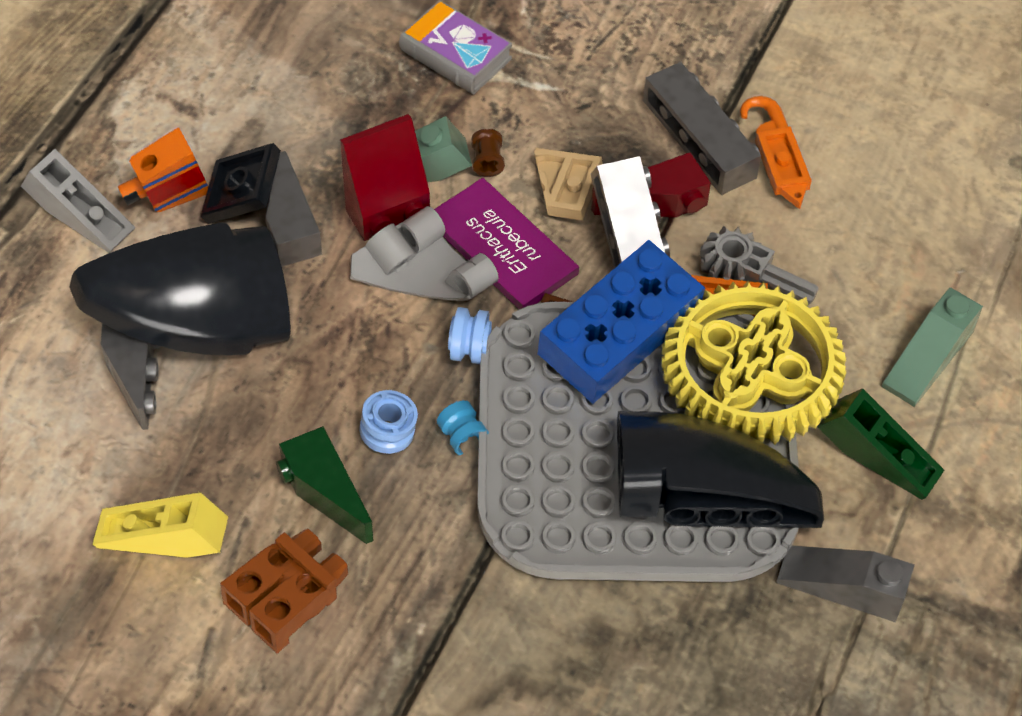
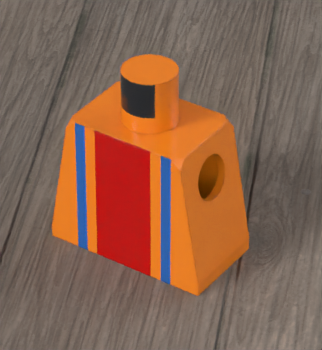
M179 127L133 155L129 161L137 177L117 186L127 206L148 196L156 212H162L205 196L209 187Z

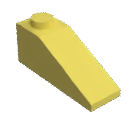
M201 492L102 509L93 545L100 549L185 558L220 553L228 516Z

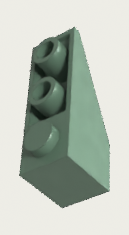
M446 116L415 131L427 182L441 181L472 166L466 138Z

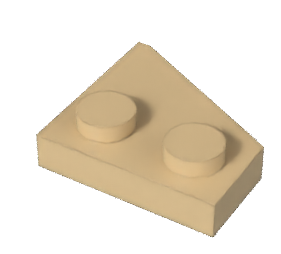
M535 148L534 154L547 214L549 216L583 220L594 187L591 173L598 165L603 164L602 157Z

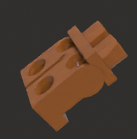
M308 528L292 538L285 532L275 539V544L266 547L220 583L223 604L248 627L251 625L252 631L277 654L289 644V637L309 619L318 615L326 605L329 606L337 599L336 587L348 575L347 563L337 554L332 553L320 564L313 558L322 550V545L318 537Z

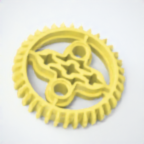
M749 281L744 284L743 288H738L732 282L728 290H725L718 284L714 294L705 290L703 299H699L696 302L695 308L689 307L685 317L679 316L674 327L668 328L661 353L663 355L661 367L662 371H664V384H668L669 396L676 397L675 403L677 408H685V415L727 425L761 442H764V438H769L775 446L779 442L781 435L790 442L794 438L795 432L804 436L808 432L809 427L816 429L817 425L820 424L821 418L826 419L830 414L831 408H834L837 404L839 394L842 393L843 381L846 375L845 353L842 352V340L837 339V328L829 327V316L819 317V306L808 308L807 297L798 301L795 299L793 290L786 295L781 293L779 285L773 290L766 289L764 281L759 288L752 287ZM731 315H756L746 329L725 320H717ZM793 329L799 332L815 350L821 363L820 379L812 375L809 362L805 357L789 349L794 336ZM687 345L695 348L699 362L703 367L718 374L712 389L714 398L704 392L690 375L685 361ZM737 353L734 369H732L735 354ZM773 355H775L772 371H769L772 362ZM761 395L785 405L797 403L802 398L806 399L793 407L780 411L749 412L758 402Z

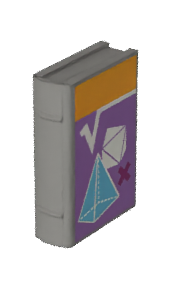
M441 0L401 34L399 40V47L403 52L473 95L512 60V56L509 55V49L512 47L511 42Z

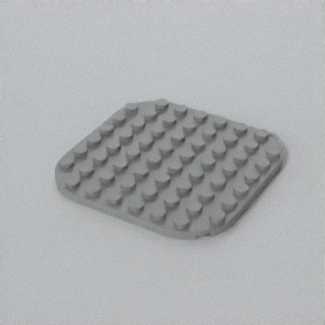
M544 302L524 307L512 313V318L500 327L496 326L487 339L486 354H481L479 421L488 429L489 434H487V431L479 432L478 518L486 540L493 550L507 563L525 573L547 579L734 582L749 579L768 571L788 553L796 539L799 528L675 526L665 521L664 508L658 509L657 517H620L617 452L618 411L685 414V408H677L675 403L676 397L669 396L668 384H664V371H662L661 367L663 343L592 404L537 354L540 331L574 302ZM739 314L717 320H725L746 329L748 324L754 319V316ZM687 345L685 361L690 375L704 392L714 398L712 389L718 374L703 367L699 362L695 348ZM737 353L735 354L732 369H734ZM773 355L772 362L769 371H772L775 355ZM761 395L758 402L749 412H775L793 407L794 405L778 403ZM796 432L790 442L781 435L779 442L775 446L769 438H764V444L777 450L799 468Z

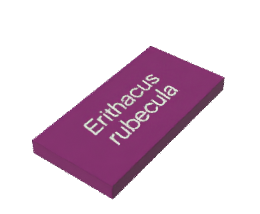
M484 178L479 179L434 209L445 225L446 231L443 238L466 260L479 253L486 255L496 267L499 276L498 281L493 285L518 309L537 304L543 299L545 293H553L579 274V266Z

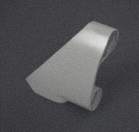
M426 206L397 226L390 224L377 232L363 248L351 255L350 279L394 292L442 300L468 301L496 283L499 276L492 261L482 253L475 255L468 261L463 259L443 238L446 231L445 225L439 214L429 206Z

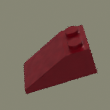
M409 114L340 139L346 212L364 241L369 240L390 224L397 226L426 206L430 207V191L413 121Z

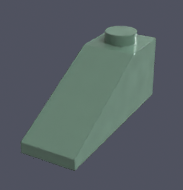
M949 287L929 312L884 380L882 388L915 407L973 334L983 306Z

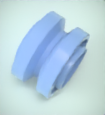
M457 308L455 316L452 317L449 330L448 350H450V360L461 362L465 355H469L471 363H481V354H486L487 339L492 329V321H489V311L479 310L475 317H472L468 308Z
M393 390L379 391L368 397L362 408L359 427L363 442L369 448L386 454L397 453L407 448L413 440L418 418L414 402L405 394Z

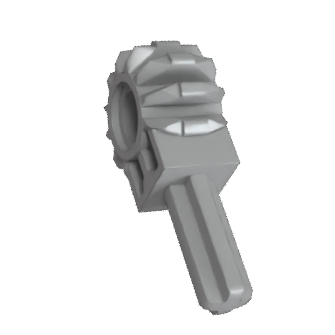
M723 226L719 234L710 232L706 242L701 246L700 266L702 272L709 273L708 277L760 283L764 281V283H768V287L773 289L779 285L781 293L787 295L793 290L796 300L799 301L807 297L808 304L814 301L818 292L817 285L772 265L775 251L761 245L759 242H754L753 232L745 235L742 234L739 226L734 231H729Z

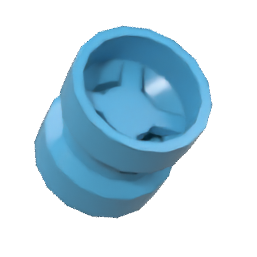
M462 400L449 405L437 418V424L441 431L451 437L450 445L457 455L463 454L459 445L461 442L467 441L468 437L476 436L479 440V432L487 431V434H489L488 429L485 428L483 423L476 420V411L469 401Z

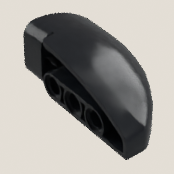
M221 222L158 236L85 263L74 271L69 288L77 307L82 312L125 335L153 345L189 353L231 356L248 354L252 351L253 346L286 342L290 338V312L284 274L274 241L265 226L231 230L227 223Z
M618 411L617 452L620 517H657L658 509L664 508L665 521L675 526L822 528L824 512L820 488L800 468L777 450L735 428L704 418L679 413Z

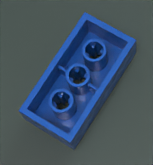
M647 240L540 331L537 354L594 404L665 342V334L668 328L674 327L679 316L685 317L689 307L695 308L696 302L699 299H703L705 287L651 240Z

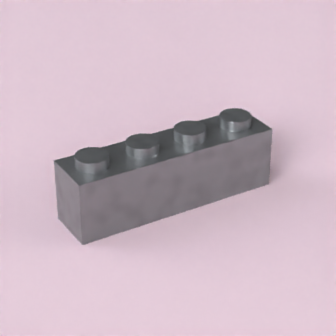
M679 62L646 77L644 103L686 153L691 152L711 184L721 195L757 179L761 161L758 147L747 140L740 131L736 121L730 119L724 113L717 99L707 93L694 73H690L683 63Z

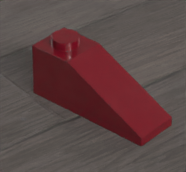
M691 152L648 167L652 181L651 188H648L652 202L658 204L661 217H678L686 213H695L708 205L711 182ZM593 187L591 211L594 215H601Z

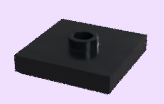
M274 143L216 160L200 217L210 224L266 208L281 150Z

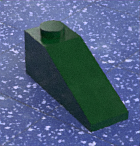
M863 388L839 398L834 408H831L830 414L826 419H822L817 426L845 455L921 500L928 496L945 471Z
M324 426L279 443L281 460L276 461V466L284 484L291 482L297 496L365 544L374 541L372 520Z

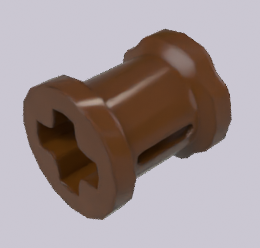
M494 129L476 131L472 135L471 141L472 148L475 150V158L472 162L473 170L480 176H496L505 168L504 158L500 155L502 135Z

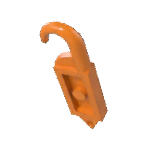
M765 96L751 97L742 104L740 115L742 119H746L748 117V110L752 107H761L768 112L771 121L761 124L756 129L755 143L760 151L761 159L774 194L782 195L800 209L806 190H810L812 180L791 126L788 127L783 111L776 101Z

